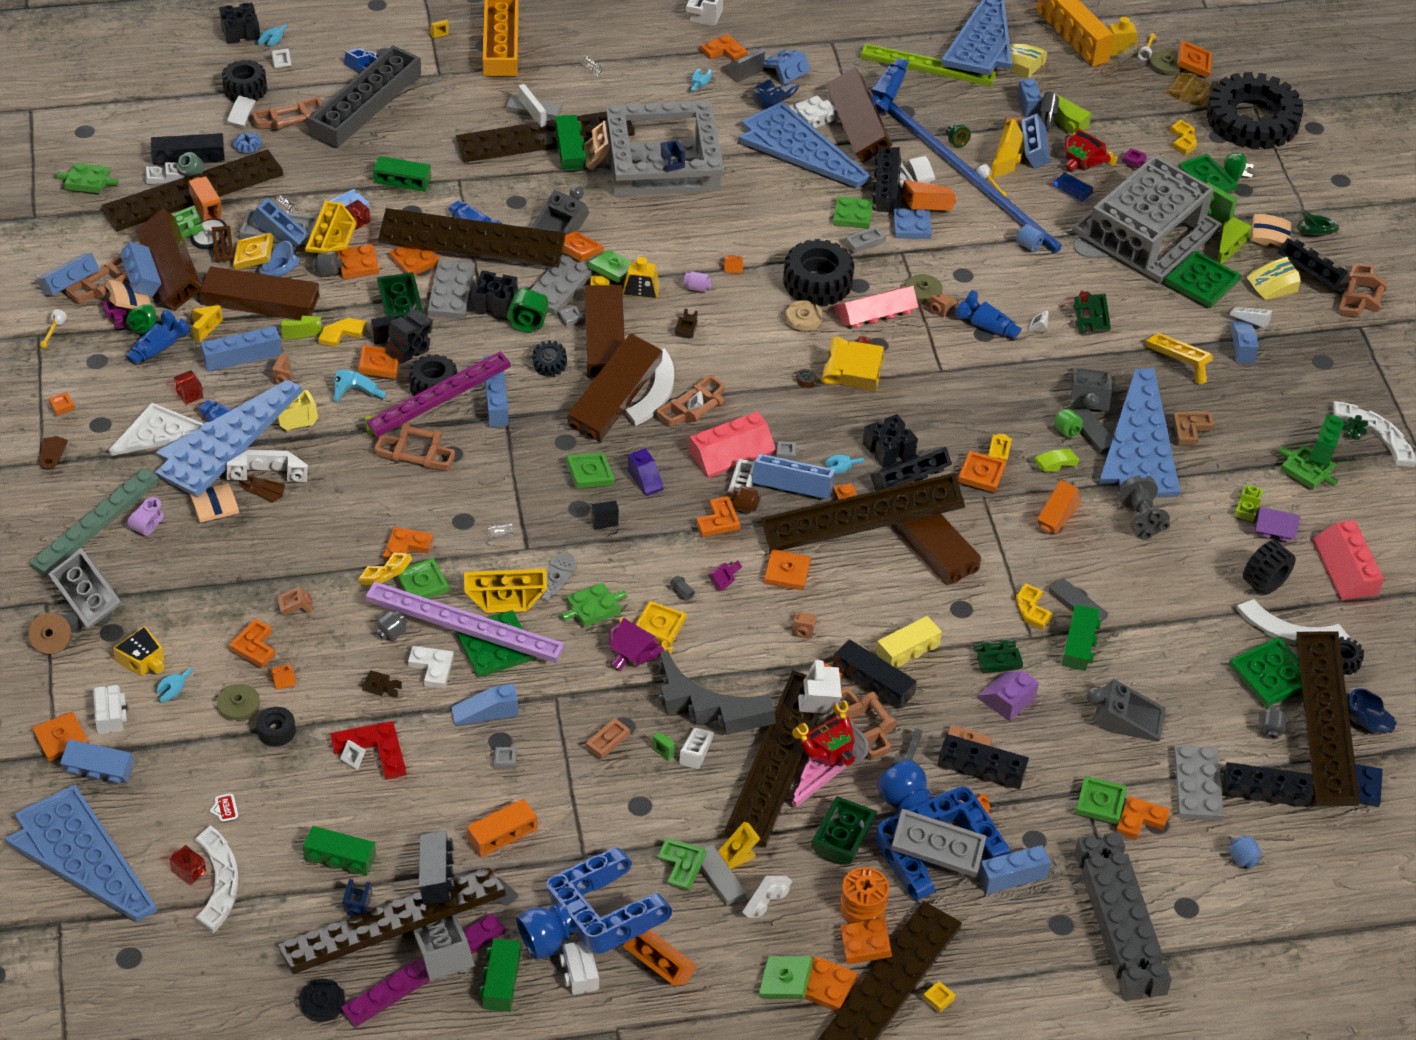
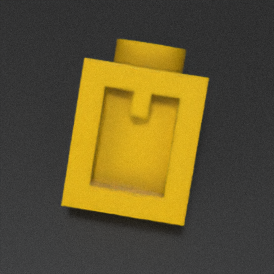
M993 434L988 456L1007 461L1012 438L1005 434Z

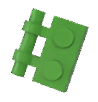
M195 206L172 214L177 221L180 231L189 227V229L181 232L183 239L191 235L194 237L204 230L202 224H198L201 220Z

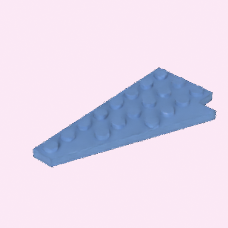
M982 0L942 58L943 66L962 69L968 72L972 71L982 75H990L995 67L1011 70L1012 60L1004 0Z
M783 102L741 121V127L747 131V133L739 136V142L856 188L871 180L870 174Z
M1135 369L1101 474L1100 484L1118 483L1119 490H1121V484L1131 477L1140 475L1141 478H1147L1146 476H1150L1155 480L1158 487L1156 497L1179 496L1180 487L1155 369Z
M285 380L156 452L158 457L166 462L155 472L160 479L198 498L227 469V462L242 454L303 392L302 387L292 381Z
M76 785L14 813L22 830L5 838L8 846L136 922L157 912L156 905Z

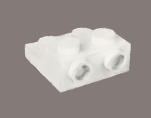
M818 95L789 106L813 128L836 120V108L828 100L822 101Z

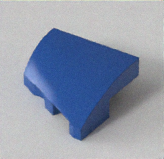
M359 48L346 51L344 65L361 73L378 58V53L368 52Z

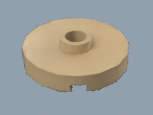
M797 301L790 304V307L786 309L785 317L789 326L794 329L809 331L816 329L821 324L823 314L817 304L813 305L810 301Z

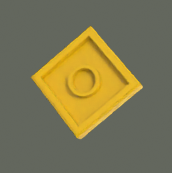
M272 233L238 240L233 263L235 270L270 262L274 238Z
M649 600L635 625L656 636L660 644L663 641H667V646L671 647L687 619V614Z

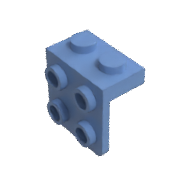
M787 50L779 51L777 56L767 57L764 62V68H776L781 84H786L810 71L805 52H797V50L789 52Z

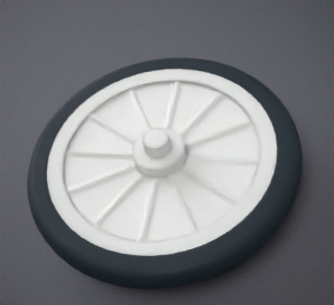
M217 218L207 219L199 223L202 224L204 230L194 237L191 235V241L196 247L201 249L214 248L211 227L227 226L223 220ZM223 231L224 240L227 237V231ZM216 232L217 245H220L219 232Z

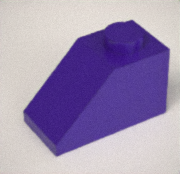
M644 448L628 454V472L643 493L648 496L664 490L655 460L647 449Z

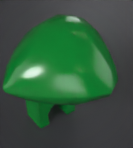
M1232 153L1226 156L1224 160L1225 171L1236 182L1241 177H1252V174L1244 171L1247 168H1253L1252 164H1247V158L1244 154Z
M150 304L133 308L126 319L127 327L136 333L144 335L156 324V311Z

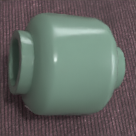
M192 152L184 153L180 156L177 163L179 171L184 176L192 177V175L198 173L202 174L204 170L203 161Z

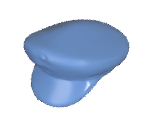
M282 241L277 244L271 254L270 262L263 263L259 268V273L281 277L297 267L300 259L293 254L291 242Z

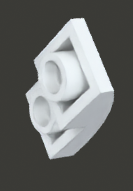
M238 96L227 123L245 129L256 100Z
M926 156L909 159L910 167L914 172V178L917 182L929 184L935 180L932 167Z
M165 162L164 168L146 166L145 169L146 184L168 183L184 177L175 162Z

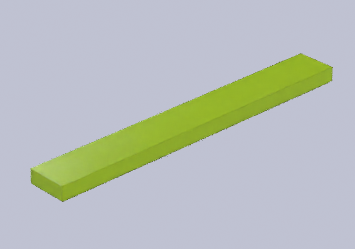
M864 44L860 55L861 59L889 65L892 62L895 63L897 58L908 61L906 66L908 69L991 87L996 77L995 71H992L990 75H982L972 71L968 72L962 69L949 68L948 66H943L940 59L870 44Z

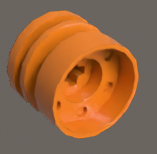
M861 867L848 872L845 876L842 886L840 911L848 923L885 917L890 886L887 878L881 872L874 868Z

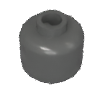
M334 251L318 253L317 257L314 258L315 271L319 272L321 276L337 275L339 268H342V259Z
M389 610L376 621L378 628L376 633L383 640L394 641L406 631L407 620L397 610L394 612Z
M1274 706L1266 707L1259 714V732L1265 735L1267 739H1278V736L1286 732L1287 716L1281 708Z

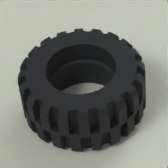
M815 239V241L806 240L804 243L800 242L791 248L785 257L784 287L797 301H810L811 304L822 305V307L828 306V304H836L838 300H843L851 291L855 266L853 258L844 247L841 248L838 243H831L830 240L820 241V239ZM811 271H822L828 274H814Z

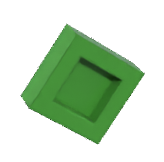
M661 732L653 736V750L667 761L672 759L675 750L673 740Z

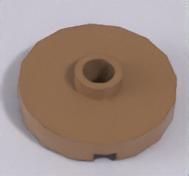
M53 612L37 616L31 623L28 631L32 646L45 654L61 652L68 646L72 637L69 622L62 615ZM49 629L53 631V634L50 637L46 635V632Z

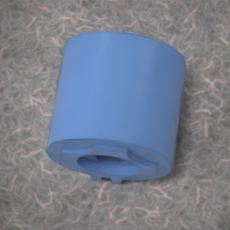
M1026 224L1019 231L1016 242L1028 250L1036 252L1041 246L1045 235L1036 228Z

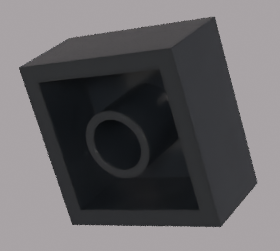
M395 316L371 319L374 344L387 343L390 337L388 335L389 323L395 320Z
M616 500L592 504L591 521L594 530L619 526V508Z

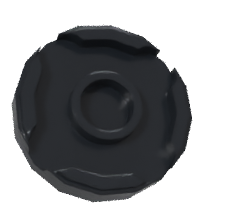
M325 978L310 982V985L301 990L299 995L300 1010L311 1021H330L340 1015L342 1012L341 1007L346 1004L344 990L333 980Z

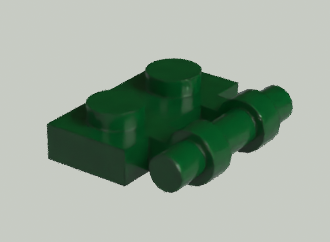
M1106 294L1087 295V302H1082L1081 296L1074 297L1075 304H1073V309L1076 311L1077 316L1075 322L1080 334L1086 333V326L1088 325L1091 327V332L1110 331L1111 325ZM1083 310H1088L1089 318H1084Z
M1000 639L999 642L989 643V641H982L981 644H974V652H978L977 659L982 674L1023 668V661L1019 649L1016 648L1015 640Z

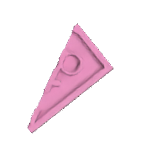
M808 758V764H806L802 773L801 782L795 791L792 805L798 807L847 766L842 761L833 766H827L823 762Z

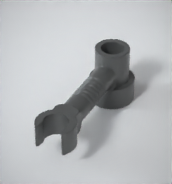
M915 728L904 758L895 755L891 767L900 762L913 759L923 730Z

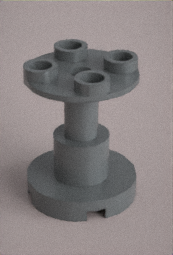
M1139 475L1131 477L1121 484L1118 497L1124 506L1134 508L1136 512H1139L1131 523V530L1135 535L1147 540L1170 527V516L1163 509H1151L1153 506L1152 500L1158 492L1157 484L1152 477L1146 476L1147 478H1141Z

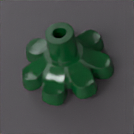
M1356 415L1355 418L1349 417L1347 419L1348 424L1343 425V429L1347 431L1346 436L1348 438L1354 436L1355 440L1361 439L1360 433L1363 435L1367 433V429L1364 427L1368 426V421L1362 420L1361 415Z

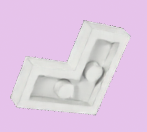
M412 646L408 667L427 670L424 686L445 689L454 658V651Z
M765 876L743 910V913L748 918H759L766 912L767 904L771 899H782L788 894L789 886L793 881L787 876Z

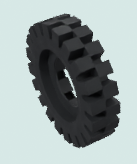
M1244 72L1243 78L1239 73L1232 74L1230 79L1224 77L1220 80L1219 84L1216 83L1210 93L1207 107L1208 123L1210 127H1214L1213 131L1218 136L1224 134L1223 139L1229 143L1236 138L1237 146L1244 147L1246 142H1250V149H1259L1260 143H1262L1264 149L1273 148L1274 143L1279 147L1284 145L1286 140L1290 142L1295 134L1298 133L1304 109L1302 98L1299 99L1300 94L1296 89L1291 90L1292 86L1287 82L1279 85L1280 79L1272 76L1268 81L1266 80L1267 74L1258 73L1257 78H1254L1252 72ZM1246 100L1263 102L1272 108L1273 117L1253 121L1251 117L1239 116L1236 106Z

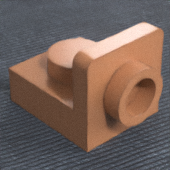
M942 293L939 297L933 294L930 297L929 310L944 318L957 307L958 301L945 293Z
M280 354L272 369L273 383L280 384L285 380L292 381L288 355Z
M300 586L278 596L280 612L284 616L301 608L307 613L312 612L311 604L313 599L310 593L305 592Z
M797 611L793 620L792 635L812 638L817 615Z

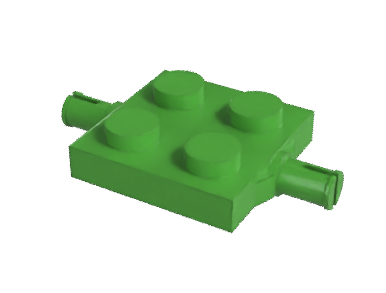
M75 163L70 172L57 173V179L66 180L64 183L66 190L101 193L105 186H118L119 183L118 179L108 178L111 173L110 167Z
M1305 445L1294 452H1291L1284 446L1280 448L1279 454L1288 458L1281 467V471L1312 490L1323 481L1328 482L1334 487L1337 485L1339 479L1330 475L1336 466L1334 462L1330 461L1329 465L1325 466L1310 460L1312 449Z
M600 583L566 596V601L571 610L561 613V618L563 621L576 618L584 627L622 614L621 607L617 601L627 598L625 590L613 594L604 583Z

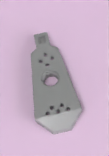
M561 552L552 558L547 572V590L541 598L542 601L549 602L551 596L557 595L577 568L572 554Z

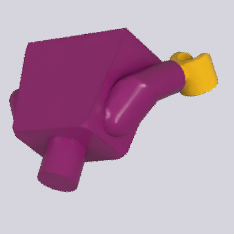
M622 617L619 623L609 630V648L616 656L611 666L618 671H621L626 663L638 667L640 664L660 657V652L669 650L671 655L673 646L667 648V641H663L660 646L656 636L635 625L631 620L629 621Z

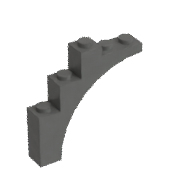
M669 650L660 652L662 661H658L660 673H665V677H662L664 685H661L662 694L659 695L661 707H666L667 714L689 710L690 717H695L697 725L718 720L720 728L724 727L726 735L776 724L775 710L770 694L754 697H735L706 690L693 683L681 673L673 662Z

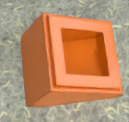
M725 255V273H742L743 256Z
M291 664L270 669L276 689L296 685L295 674Z

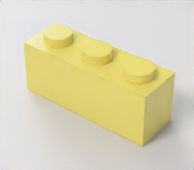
M925 616L878 640L876 655L895 668L901 667L906 662L919 658L923 653L936 649L941 643L942 631L928 616Z

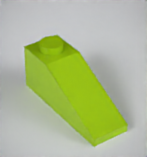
M1057 95L1059 97L1057 115L1054 117L1061 127L1072 134L1078 129L1083 131L1087 129L1090 124L1091 112Z
M1232 217L1223 224L1217 259L1218 263L1223 264L1249 240L1251 225L1236 217Z

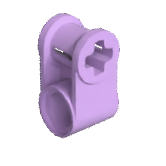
M156 497L147 498L129 517L128 528L145 536L150 535L164 518V513L160 509V499Z

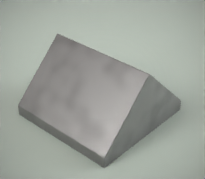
M763 48L721 68L738 83L764 71L765 50Z

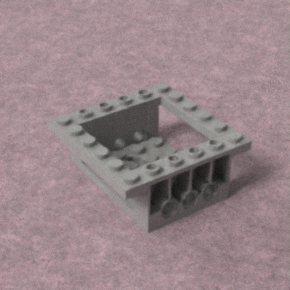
M712 101L606 106L610 138L608 158L614 196L720 191L724 167ZM696 117L695 140L679 141L685 150V168L668 171L667 165L661 157L660 143L662 142L629 143L626 120Z
M1154 155L1076 222L1072 227V231L1161 283L1187 257L1221 229L1222 223L1207 215L1214 188ZM1184 222L1194 228L1159 261L1157 260L1162 238L1179 223Z

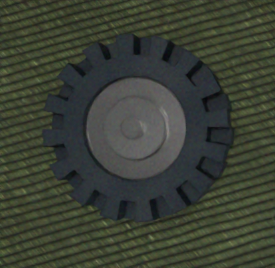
M548 340L547 344H545V341L541 342L542 346L537 344V349L534 348L532 354L535 370L539 371L540 375L545 373V377H549V374L555 377L556 372L558 375L561 374V370L564 371L565 366H567L565 347L563 348L561 343L558 345L557 341L551 343V340Z

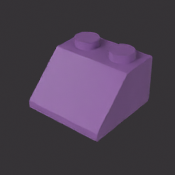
M1259 507L1255 531L1259 532V536L1270 538L1271 534L1278 535L1279 540L1290 542L1291 538L1296 539L1300 515Z
M1024 671L1004 672L984 689L977 698L1005 719L1011 721L1036 699L1039 682Z

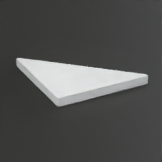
M151 403L109 449V455L113 456L171 444L202 427L203 423Z

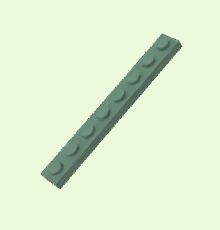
M143 468L31 560L30 567L46 577L48 573L68 559L159 483V477Z

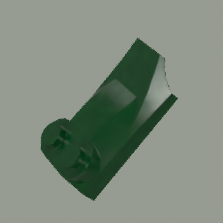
M414 272L377 277L379 296L381 297L386 317L404 318L406 314L415 310H419L424 314Z
M836 796L812 840L811 847L817 855L843 865L853 863L877 811Z

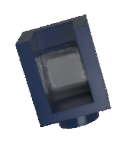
M678 139L660 143L661 157L666 163L668 171L685 168V150Z
M349 879L342 901L344 912L349 916L367 912L373 895L370 882H366L365 889L363 890L355 888L354 880Z

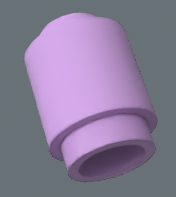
M692 271L685 274L684 287H687L688 290L705 293L707 289L710 290L712 279L709 278V274Z

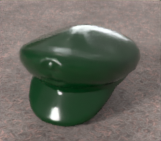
M1300 209L1304 217L1297 225L1300 233L1328 235L1339 230V224L1336 221L1324 216L1312 215L1308 211Z

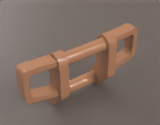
M314 97L277 109L273 107L253 111L252 118L259 129L275 128L278 130L287 125L300 122L308 123V118L318 109L307 111L306 108L313 105H318L321 108L323 104L319 97ZM295 111H299L300 113L299 116L290 117L286 119H281L278 117V115L287 114ZM270 116L271 121L258 120V118Z
M121 255L106 263L102 269L89 277L66 287V294L77 303H82L92 298H103L109 290L105 285L96 286L93 282L106 274L113 277L114 281L129 282L126 270L121 271L116 267L123 262ZM82 288L86 293L77 295L74 291Z
M1353 265L1352 271L1349 274V277L1352 279L1341 297L1339 308L1341 316L1360 317L1365 307L1373 312L1380 310V301L1383 292L1386 291L1387 283L1374 274L1375 269L1373 265ZM1359 271H1360V272H1370V274L1357 273V272H1359ZM1355 285H1366L1376 290L1374 298L1369 294L1353 293ZM1352 304L1359 305V307L1357 309L1345 308V305Z
M709 375L694 385L692 390L658 408L656 416L668 426H674L683 421L687 423L696 422L700 419L701 415L713 407L724 403L721 394L725 390V384L715 376ZM708 384H713L718 389L711 394L704 387ZM701 391L703 401L706 404L697 410H688L683 406L684 403ZM671 410L677 416L674 418H669L664 413Z
M404 423L400 438L388 435H381L375 446V455L397 462L402 460L424 465L425 468L448 471L455 459V450L440 446L442 431L424 430ZM409 434L433 439L426 458L403 453L408 443ZM384 443L396 445L394 452L381 449ZM437 454L449 456L447 462H438L435 459Z
M849 688L841 690L842 698L847 697L853 703V705L848 707L845 714L849 716L850 721L855 726L856 724L851 718L865 713L871 706L883 721L879 727L863 733L869 744L880 740L884 746L875 751L869 748L866 756L873 760L888 754L891 744L886 735L897 725L895 719L890 717L882 707L875 692L868 693L860 701Z

